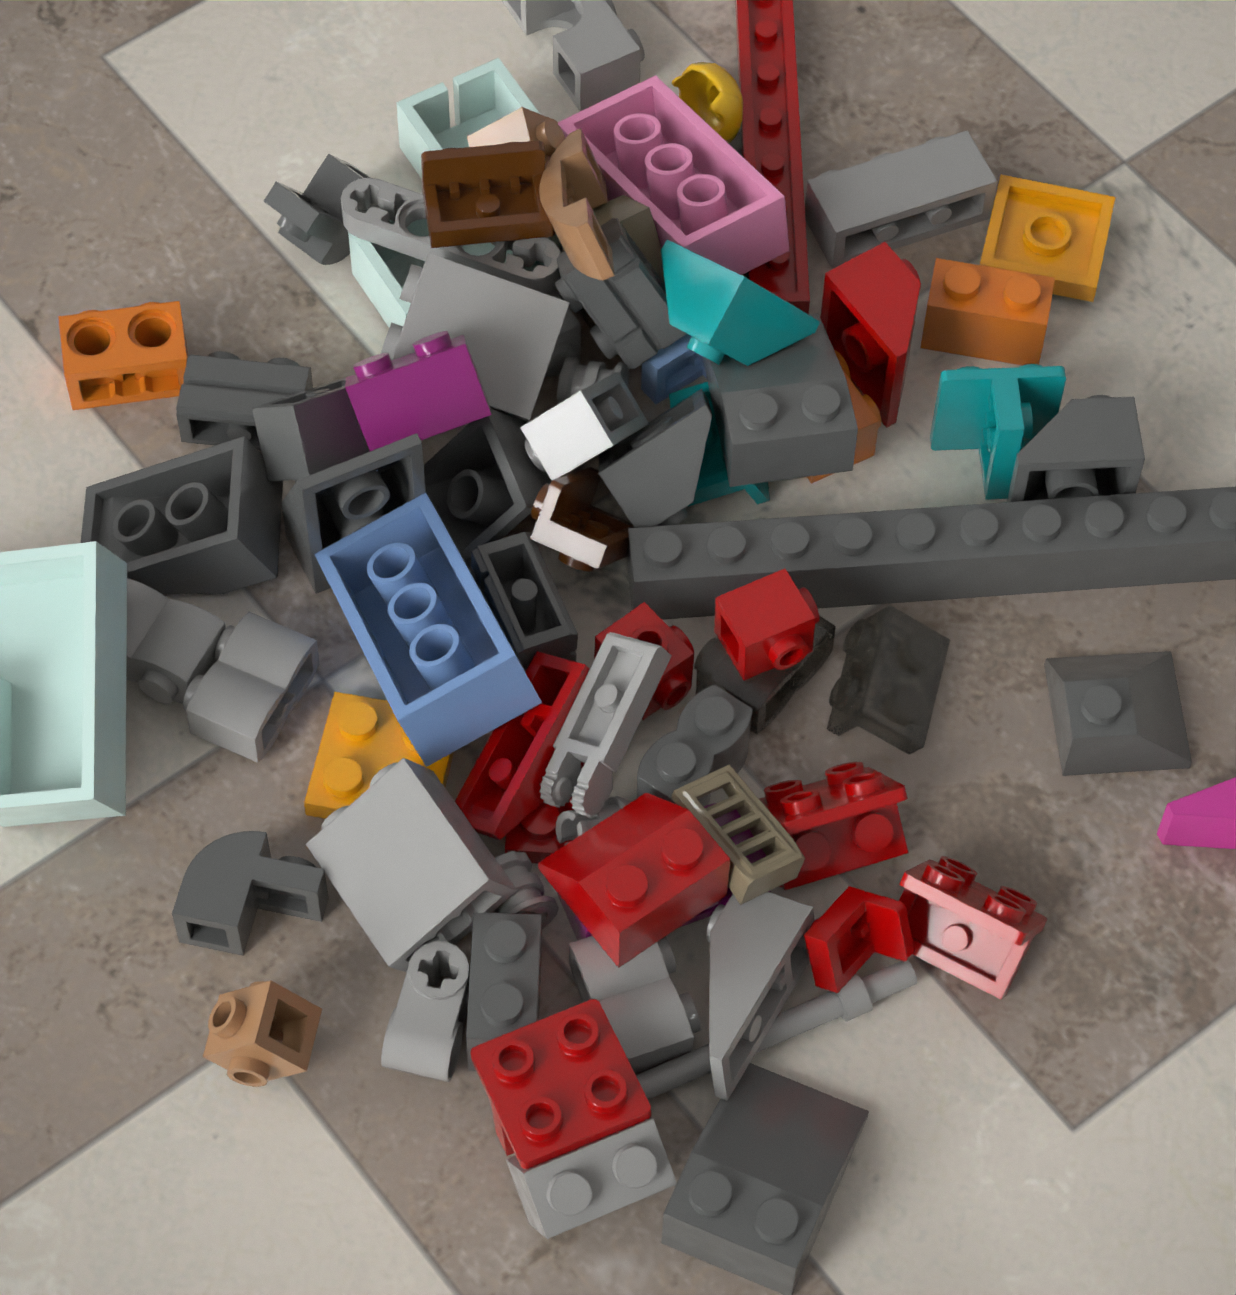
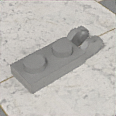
M612 632L607 633L553 744L555 751L545 770V776H542V783H540V798L544 799V803L560 808V806H565L566 802L569 803V799L572 797L570 802L573 804L572 809H575V813L590 818L592 816L596 817L598 812L601 813V808L605 806V800H608L613 790L612 772H617L672 656L662 646ZM581 762L585 763L584 766H583V768H582V770H581Z

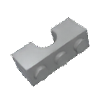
M502 0L526 36L550 27L567 29L553 35V74L579 111L640 83V62L645 58L643 45L637 33L633 29L627 30L617 17L612 0Z

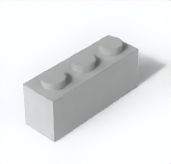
M967 130L947 137H935L922 145L893 154H881L871 161L842 170H830L816 178L807 180L805 220L828 263L834 269L883 242H886L893 250L990 219L998 181Z

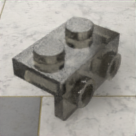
M891 605L865 620H858L848 631L843 643V651L846 653L841 676L834 684L829 696V704L832 706L827 730L840 736L858 726L909 755L923 748L950 639Z

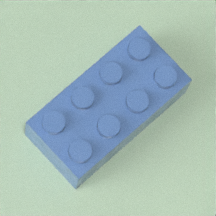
M426 492L314 554L399 724L426 767L542 703Z

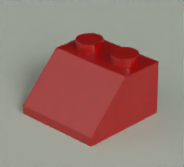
M883 242L825 273L820 319L834 351H838L845 359L850 371L851 381L862 396L867 394L873 399L879 410L881 422L888 428L897 422L910 356L921 281L914 266L907 259H900L886 242Z
M646 792L540 861L538 869L619 968L725 897L728 889L730 858L689 809Z

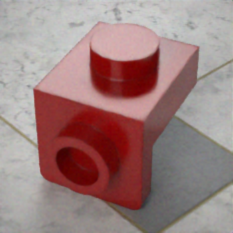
M851 886L847 887L824 914L811 924L809 930L804 934L815 986L835 993L840 992L874 952L897 960L907 961L915 951L907 909L904 903Z

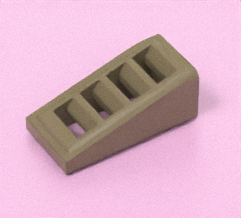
M730 765L673 791L671 798L675 804L689 809L729 856L728 887L740 905L797 878L805 860L804 855L792 837ZM721 788L729 797L708 808H704L698 801V799ZM735 809L741 816L721 827L714 820ZM749 829L754 837L737 845L730 839ZM762 849L766 857L752 864L745 857Z

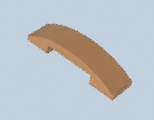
M580 128L569 133L551 156L542 174L539 195L541 204L570 262L581 273L603 281L615 276L613 254L592 209L608 202L606 179Z

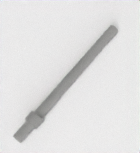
M908 960L900 961L863 978L855 974L839 993L830 991L779 1013L756 1053L839 1017L849 1021L872 1011V1003L917 984L916 973ZM709 1044L637 1074L636 1077L647 1099L654 1098L711 1073Z

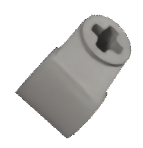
M433 941L421 946L414 952L409 961L397 1007L393 1010L386 1029L381 1056L382 1067L446 1082L451 1081L460 1055L464 1025L468 1014L469 963L466 955L458 946L446 941ZM441 976L450 977L443 980L440 988L430 987L437 985Z

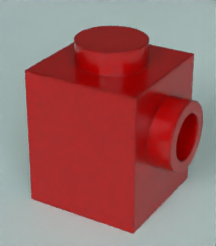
M785 568L716 597L714 632L743 681L774 668L778 670L790 668L803 660L807 654L813 652L815 624L819 623L820 620L818 608L810 592L805 587L798 589Z

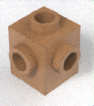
M272 980L253 982L249 987L220 994L209 1016L208 1028L210 1031L203 1057L226 1069L227 1076L231 1080L252 1087L265 1086L270 1080L307 1072L322 1008Z

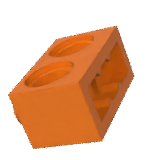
M180 301L165 303L148 302L134 307L104 311L87 310L79 314L58 316L64 376L72 410L179 396L181 385L184 383L183 377L188 360L187 341Z

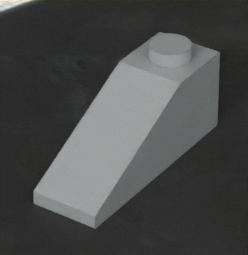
M766 892L742 905L739 904L734 894H732L726 905L720 904L714 910L707 928V940L710 942L709 1059L715 1097L728 1101L809 964L810 959L806 950L804 934L814 922L812 906Z

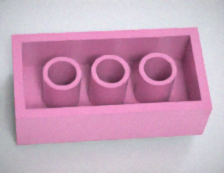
M656 75L558 122L565 138L569 133L581 128L606 179L608 201L625 195L650 208L661 248L668 239L740 275L789 251L785 196Z

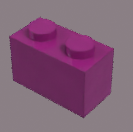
M448 331L438 332L412 344L415 350L414 353L392 361L389 353H381L353 365L356 374L346 377L345 388L369 451L416 433L420 440H424L492 415L464 334L451 339Z

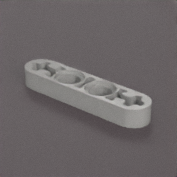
M375 178L358 179L349 183L342 192L340 199L344 227L349 233L360 239L423 261L426 260L428 253L544 294L553 292L557 288L555 282L561 279L556 260L560 254V249L552 240L546 237L492 242L495 248L491 252L480 256L470 255L462 248L463 245L431 248L429 236H417L410 233L407 229L412 222L426 219L423 194ZM371 204H376V205L379 206V208H377V207H371V208H369V207H370ZM358 209H368V211L366 213H361L358 211ZM389 220L395 221V224H390ZM507 250L513 251V255L507 253L506 256ZM535 261L544 263V266L537 265L533 272L524 269V267H532Z

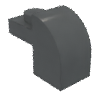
M328 153L303 193L276 181L264 202L281 214L277 222L281 227L278 231L280 235L318 263L330 265L342 261L350 254L348 230L344 227L340 199L342 192L349 183L371 177L354 165ZM371 204L370 207H369V208H371V207H377V208H379V206L376 205V204ZM358 209V211L361 212V213H366V212L368 211V209H366V210Z
M243 831L223 836L203 848L194 857L185 872L172 911L179 943L243 956L258 909L322 922L329 900L325 870L317 868L313 863L300 857L283 856L279 860L271 858L267 832Z

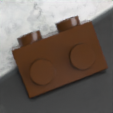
M542 141L446 148L443 150L425 151L421 154L422 194L431 248L553 236V226L541 204L539 195L540 181L545 170V151Z
M592 467L554 479L550 484L546 483L539 491L531 511V517L537 521L530 539L560 552L558 559L567 566L586 572H592L594 568L600 569L627 557L628 528H634L632 523L591 505L601 479L599 470Z

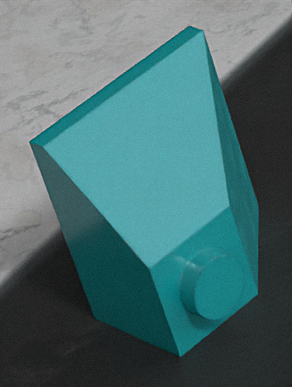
M668 239L661 249L669 323L691 336L686 348L720 365L724 355H727L749 366L816 332L820 324L819 320L746 277Z

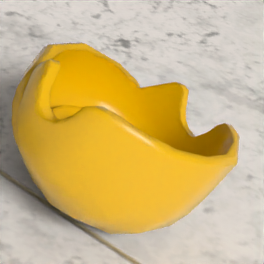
M697 62L690 64L681 76L672 80V85L679 88V98L729 144L736 138L743 118V98L740 88L730 73L716 63Z

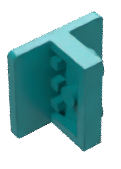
M1027 364L1015 368L986 369L966 366L956 370L942 371L930 433L931 449L934 451L979 449L985 500L1008 499L1017 454L1059 413L1066 383L1065 368L1063 366Z

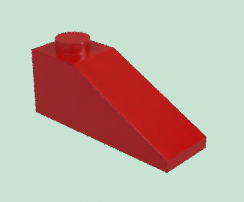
M538 651L534 655L526 670V674L542 703L493 730L455 799V803L477 833L501 840L543 803L544 799L540 798L541 793L539 792L541 789L540 783L543 780L542 776H545V770L555 751L553 744L590 670L586 664Z

